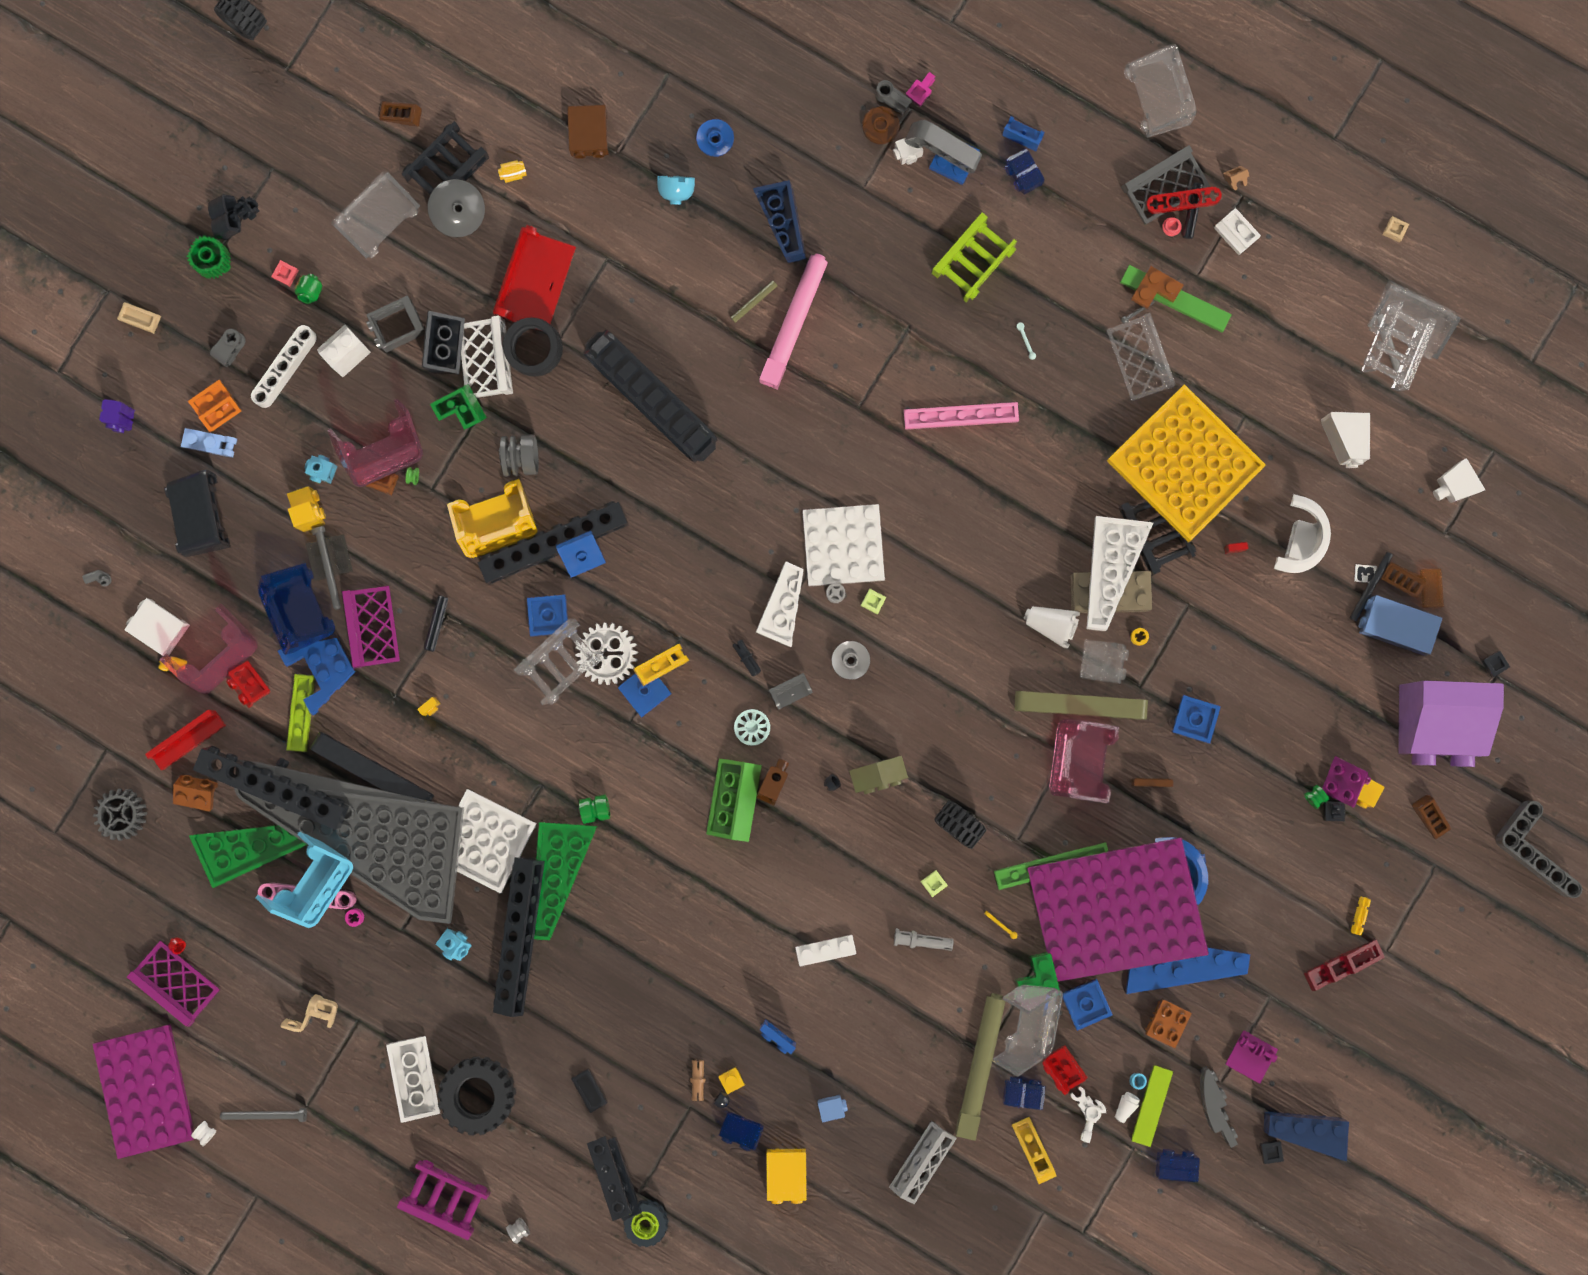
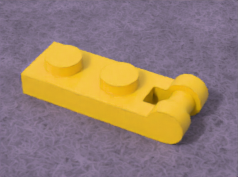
M677 644L634 668V672L643 686L689 661L687 655L684 656L681 651V645ZM675 654L678 660L673 661L671 655Z

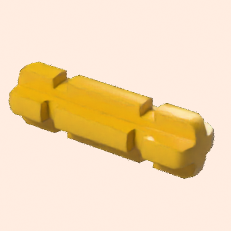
M1359 898V907L1356 909L1353 920L1355 923L1351 927V933L1362 935L1364 929L1362 925H1365L1368 914L1367 907L1370 906L1371 902L1369 898Z

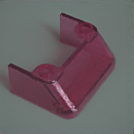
M398 399L394 400L400 417L393 419L389 423L388 430L390 436L356 451L355 446L351 442H342L332 429L327 430L339 460L351 481L358 487H364L417 463L423 456V450L410 413Z
M219 604L215 610L228 623L221 632V637L228 646L201 671L191 664H185L180 667L167 653L159 659L181 682L201 694L210 693L227 677L228 672L241 665L258 647L256 638L222 604Z

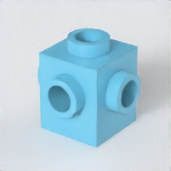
M323 455L318 457L311 456L305 464V474L309 475V480L321 483V481L331 484L338 466L329 462L330 458Z
M448 928L436 943L444 951L442 953L443 956L449 960L456 959L459 961L467 955L468 950L472 946L467 941L468 937L465 934Z

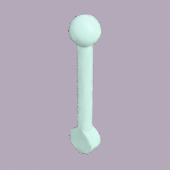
M1020 322L1017 324V330L1021 332L1029 351V358L1033 360L1036 358V354L1032 351L1024 332V324Z

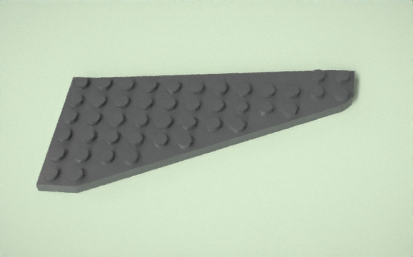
M251 761L256 764L255 767L270 769L274 772V775L279 777L280 775L289 777L291 782L295 784H306L314 792L319 790L327 794L326 797L331 799L339 798L345 801L344 804L348 805L349 809L341 828L334 830L234 788L240 800L304 843L306 842L297 835L299 831L322 841L346 857L353 864L351 872L353 876L417 919L451 923L464 807L440 804ZM236 767L235 775L239 776L240 771ZM253 774L251 780L255 784L257 783V777ZM270 782L269 788L272 791L275 790V785L273 782ZM288 789L287 796L291 799L293 792ZM306 796L304 802L307 806H310L311 800ZM323 804L322 810L326 814L329 809L326 804Z

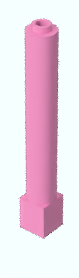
M820 254L811 255L774 347L760 376L761 384L778 390L786 370V365L828 264L825 257Z

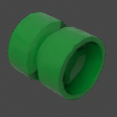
M607 795L595 796L594 800L591 798L579 800L583 824L595 822L596 818L600 821L611 819Z

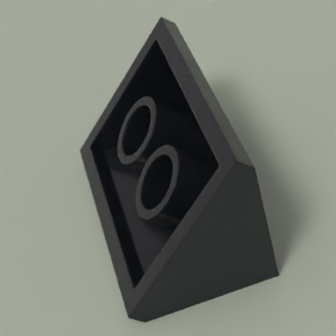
M427 311L421 368L433 374H459L465 318Z

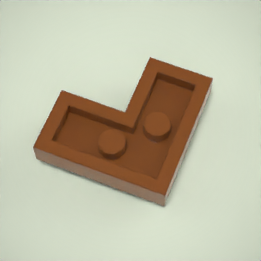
M1150 266L1131 300L1148 309L1155 295L1159 294L1173 303L1184 285Z

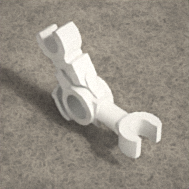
M1078 1086L1077 1088L1080 1090L1081 1095L1075 1097L1073 1093H1070V1097L1075 1101H1079L1077 1105L1081 1108L1086 1120L1080 1140L1090 1143L1093 1125L1100 1119L1101 1113H1106V1108L1099 1100H1095L1098 1104L1097 1106L1093 1104L1090 1096L1085 1097V1090Z

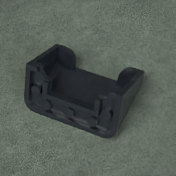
M209 470L198 471L168 482L167 487L164 488L165 495L169 498L177 542L175 543L176 550L184 557L231 548L229 538H225L223 534L225 529L221 527L215 497L217 489L213 484L218 483L217 476Z

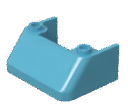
M299 831L297 835L309 845L306 852L308 857L313 859V862L293 892L282 890L275 895L273 900L258 894L255 898L270 913L311 928L319 922L351 874L353 864L322 841Z

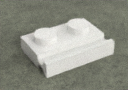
M1236 208L1214 227L1238 255L1261 236Z

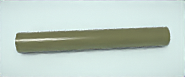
M771 281L730 317L731 320L736 323L777 287V284Z

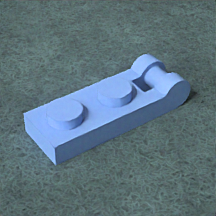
M185 428L181 447L233 458V447L237 443V438ZM223 442L226 443L225 449H221Z

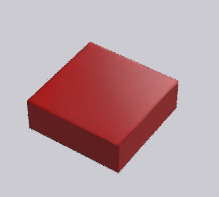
M1248 543L1228 544L1224 547L1225 554L1248 550Z

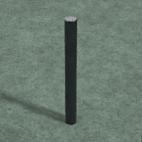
M1385 553L1349 617L1352 621L1356 622L1367 600L1370 598L1391 561L1393 554Z

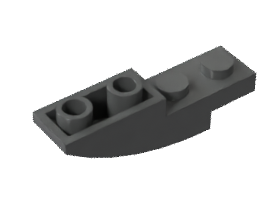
M1205 1066L1201 1070L1200 1092L1206 1120L1210 1129L1214 1133L1220 1131L1226 1144L1232 1148L1238 1145L1236 1141L1238 1136L1234 1128L1229 1127L1227 1123L1229 1118L1225 1110L1220 1109L1227 1105L1224 1100L1227 1096L1222 1087L1218 1088L1216 1084L1218 1078L1215 1072Z

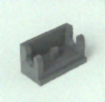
M804 673L769 690L778 710L813 693Z

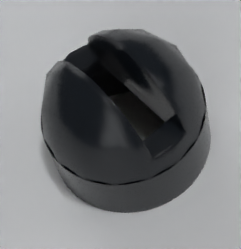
M831 774L824 780V787L827 786L828 791H835L841 786V783L837 776Z
M720 1091L713 1104L718 1108H725L729 1105V1096L725 1092Z

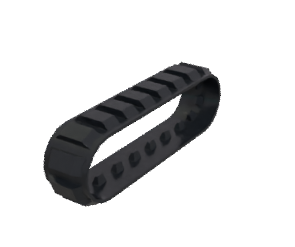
M608 330L596 332L585 343L583 354L591 364L693 463L704 461L716 449L718 439L713 432Z

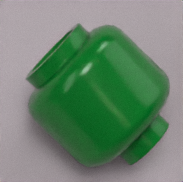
M313 274L302 275L296 284L295 294L301 302L309 304L318 300L323 285L319 278Z

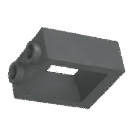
M408 295L367 314L369 321L366 323L370 331H374L376 334V338H374L375 343L379 349L382 348L386 353L425 335L423 323ZM405 308L415 330L387 343L377 321Z

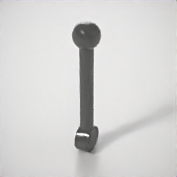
M1154 299L1152 300L1150 306L1156 302ZM1140 307L1127 317H1122L1121 322L1124 324L1128 323L1129 319L1146 308Z

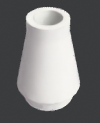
M1126 1092L1121 1097L1114 1117L1120 1122L1125 1123L1127 1118L1139 1107L1140 1099L1132 1093Z

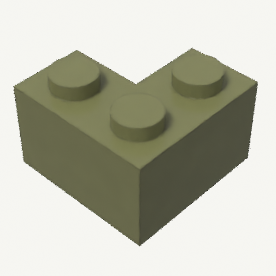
M902 756L849 771L855 792L863 791L864 795L875 792L876 787L879 791L889 788L888 784H890V787L902 784L901 780L908 778Z

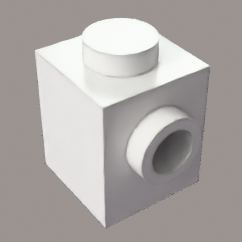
M906 138L895 142L893 154L896 160H900L901 165L905 163L909 165L916 162L917 158L922 157L923 148L911 147L905 143Z

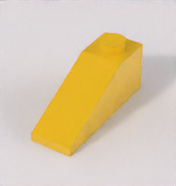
M1030 1117L1012 1124L1038 1184L1056 1177L1055 1170Z

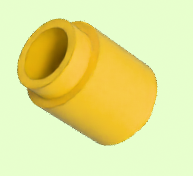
M518 160L503 163L500 164L501 168L498 169L500 180H504L505 183L523 179V176H527L523 161L518 162Z

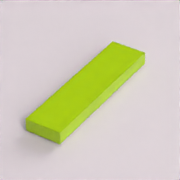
M294 675L286 750L307 752L311 714L303 699L314 693L315 677L313 675Z
M1153 1065L1131 1141L1151 1147L1173 1071Z

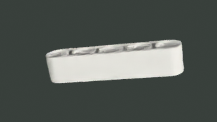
M302 325L295 330L252 391L251 399L258 406L267 408L272 405L315 344L317 336L308 326ZM309 332V337L303 340V334ZM294 348H299L296 355L291 354ZM287 363V368L281 371V365ZM276 378V384L274 386H270V381ZM265 394V400L259 402L260 395Z

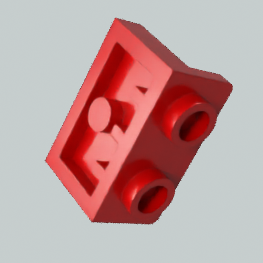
M249 661L228 672L226 680L228 686L237 692L239 701L243 705L246 704L248 708L270 693V689Z

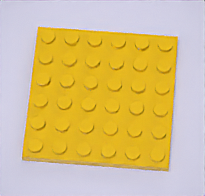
M1185 384L1107 460L1188 542L1266 466Z

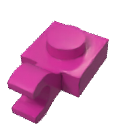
M929 72L922 82L917 79L905 96L921 107L932 93L929 87L934 83L935 76Z

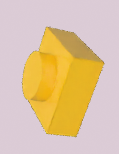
M431 697L417 710L423 716H431L438 710L437 706L441 703L435 697Z
M736 1067L719 1076L727 1094L745 1085Z

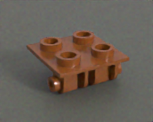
M1161 998L1160 1002H1157L1156 1013L1153 1012L1154 1018L1150 1017L1152 1022L1149 1021L1147 1028L1145 1027V1034L1176 1048L1192 1013Z

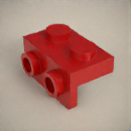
M1065 1045L1047 1055L1042 1062L1045 1072L1053 1078L1056 1088L1062 1091L1064 1095L1088 1078Z

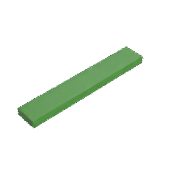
M1129 265L1120 283L1136 291L1146 273ZM1182 290L1173 303L1159 294H1156L1154 300L1219 332L1224 331L1232 315Z
M1104 842L994 870L998 890L1031 882L1028 867L1108 852L1107 843Z

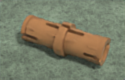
M692 1060V1078H690V1083H692L691 1100L697 1101L698 1093L699 1101H703V1088L706 1082V1078H704V1060H699V1068H697V1060Z

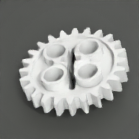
M607 623L603 624V628L596 624V630L590 627V634L583 633L585 640L579 639L582 646H576L578 650H581L580 653L575 654V656L581 657V660L576 662L577 664H583L580 671H587L585 677L592 675V682L598 678L599 684H602L605 680L606 685H610L611 679L614 684H617L618 677L621 680H625L623 674L630 675L628 669L635 668L631 663L638 661L636 658H633V655L638 654V651H633L637 644H631L634 637L627 638L626 636L629 631L626 630L622 633V626L615 629V624L613 623L610 628H608ZM616 638L620 641L618 649H614L611 645L612 641ZM598 639L601 642V647L595 650L592 644ZM606 649L609 652H624L623 655H609L607 658L606 656H590V653L606 652ZM618 657L621 660V666L614 668L612 661ZM599 658L602 661V666L600 669H595L593 662Z

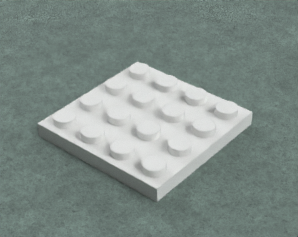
M879 504L803 510L808 586L885 581Z
M467 789L459 804L460 807H464L457 872L502 893L513 872L514 858L521 856L537 823Z

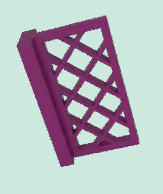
M389 586L342 591L353 668L400 662ZM386 591L387 598L383 604L373 598L377 592ZM364 594L369 599L362 607L356 603L355 595ZM371 600L380 606L374 615L365 609ZM382 608L389 612V618L385 623L376 617ZM363 611L372 617L366 626L360 623L358 619ZM374 619L383 625L377 634L367 628ZM385 627L392 631V637L388 642L378 636ZM365 630L374 635V638L368 645L361 640V635ZM376 638L385 643V646L379 653L370 647ZM389 646L395 651V658L387 659L381 654ZM369 648L377 656L373 661L365 662L364 654Z
M162 941L127 976L130 981L186 1027H190L195 1022L197 1016L220 991L217 986L178 954H173ZM162 947L167 951V960L157 961L156 953ZM179 961L182 964V972L171 973V962ZM167 962L168 973L157 975V963ZM146 964H153L154 975L146 976L141 970ZM194 973L197 984L186 985L185 974ZM182 974L183 986L172 987L171 975ZM168 976L169 987L160 988L157 977ZM208 985L213 989V992L208 997H201L200 986ZM197 987L198 998L187 999L186 988ZM183 988V1000H175L172 997V989ZM198 1000V1009L192 1014L187 1010V1001Z

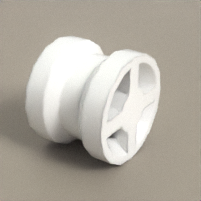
M203 1121L195 1129L191 1137L198 1139L200 1144L204 1146L215 1135L216 1130L209 1128L208 1123Z

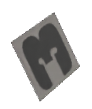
M1356 564L1355 581L1369 583L1377 566Z

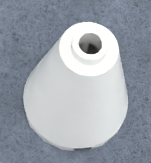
M1032 606L1031 610L1027 609L1024 620H1027L1026 625L1058 645L1068 648L1070 645L1067 644L1068 639H1073L1079 621L1075 617L1080 616V612Z

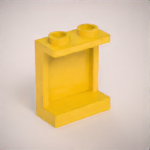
M767 1149V1201H771L772 1204H781L783 1201L800 1204L806 1201V1149Z

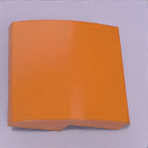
M220 379L188 401L210 433L241 412L240 407Z

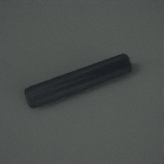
M1194 183L1192 186V190L1203 188L1201 183ZM1191 194L1189 202L1196 204L1199 201V197L1196 194ZM1199 208L1188 209L1183 231V238L1192 239L1194 236Z
M437 597L424 649L427 651H435L448 603L447 597Z

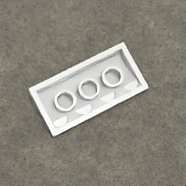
M422 1036L386 1044L401 1123L440 1114L426 1037Z

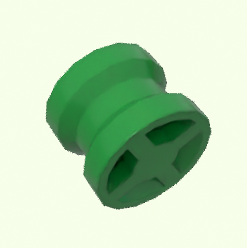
M1315 785L1311 792L1304 794L1306 800L1315 809H1318L1322 802L1329 800L1327 794L1318 785Z

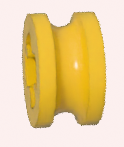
M1137 628L1132 631L1130 639L1133 644L1140 646L1147 643L1149 634L1145 629ZM1142 632L1144 640L1136 641L1135 634Z

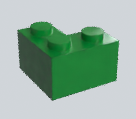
M469 384L430 404L439 421L455 413L464 430L487 418Z
M1045 952L1029 956L1034 975L1015 979L1019 999L1025 1001L1060 993L1051 953Z

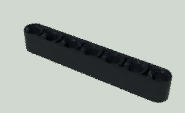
M319 731L310 747L312 751L384 791L432 801L434 797L429 791Z

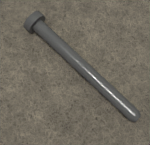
M324 526L311 529L312 534L316 535L333 608L338 610L341 608L323 534L326 530Z
M300 1108L299 1111L220 1113V1119H299V1122H305L307 1119V1109Z

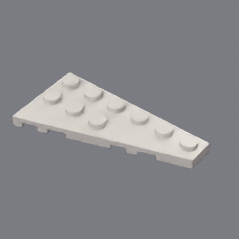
M1095 517L1087 629L1106 631L1149 531L1152 528V522Z

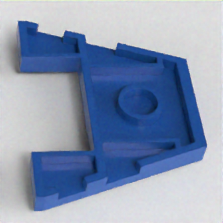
M337 638L278 650L285 666L288 667L305 658L321 690L303 699L311 715H315L318 709L328 702L331 695L337 689L339 690L356 672Z

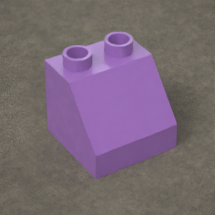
M1419 681L1399 685L1398 754H1412V765H1436V755L1450 756V766L1475 767V757L1490 755L1503 711L1504 684Z

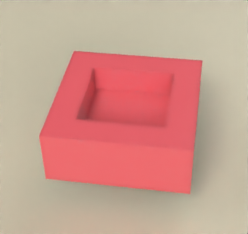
M280 260L271 277L290 287L299 270Z

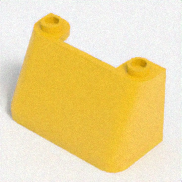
M520 479L509 481L504 486L505 494L469 506L466 501L459 499L447 504L456 540L466 557L474 558L515 544L522 539H530L537 533V527Z

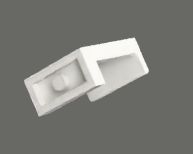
M146 598L139 603L136 614L128 619L125 631L159 654L169 656L190 624L178 619L157 605L155 601Z

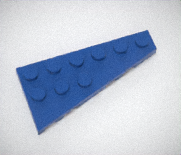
M1208 948L1209 954L1205 956L1132 968L1128 970L1125 994L1248 974L1250 954Z

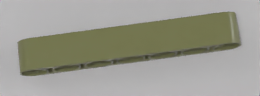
M1015 691L1014 711L1147 720L1148 700Z

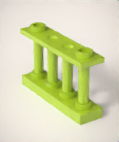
M983 212L932 271V274L937 279L941 274L943 276L946 275L967 293L964 297L965 302L969 299L973 300L980 292L978 288L1006 256L1010 258L1016 251L1015 245L1017 241L1013 239L1008 245L991 231L986 224L988 217ZM978 232L980 234L983 233L1003 250L997 259L974 241V236ZM965 246L971 247L991 264L985 273L962 255L963 252L961 251ZM953 260L960 262L979 278L973 287L950 269L949 265Z

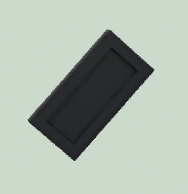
M589 1068L571 1079L590 1113L608 1103Z

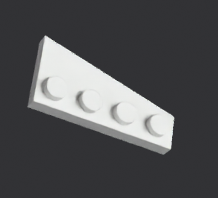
M788 562L784 563L756 633L792 647V637L804 569Z

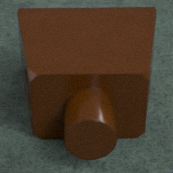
M778 759L776 766L770 767L758 792L757 799L770 805H775L788 777L786 769L789 763L787 761ZM777 777L779 781H773L772 778Z

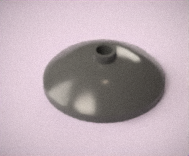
M459 179L447 180L435 187L430 194L428 215L432 224L441 233L451 237H464L476 231L483 221L485 214L484 200L480 192L472 184ZM456 205L461 206L460 212L455 211Z

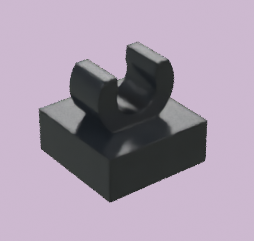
M1324 802L1323 821H1345V803Z

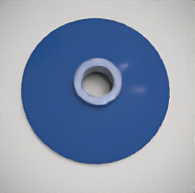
M712 119L700 126L697 131L696 140L698 147L703 153L718 157L726 154L731 149L734 143V133L726 122ZM718 138L719 141L717 143L712 142V139Z

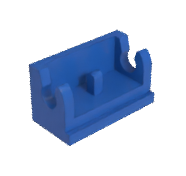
M1010 116L1002 136L1037 151L1045 132L1042 130L1039 132L1014 120V117Z

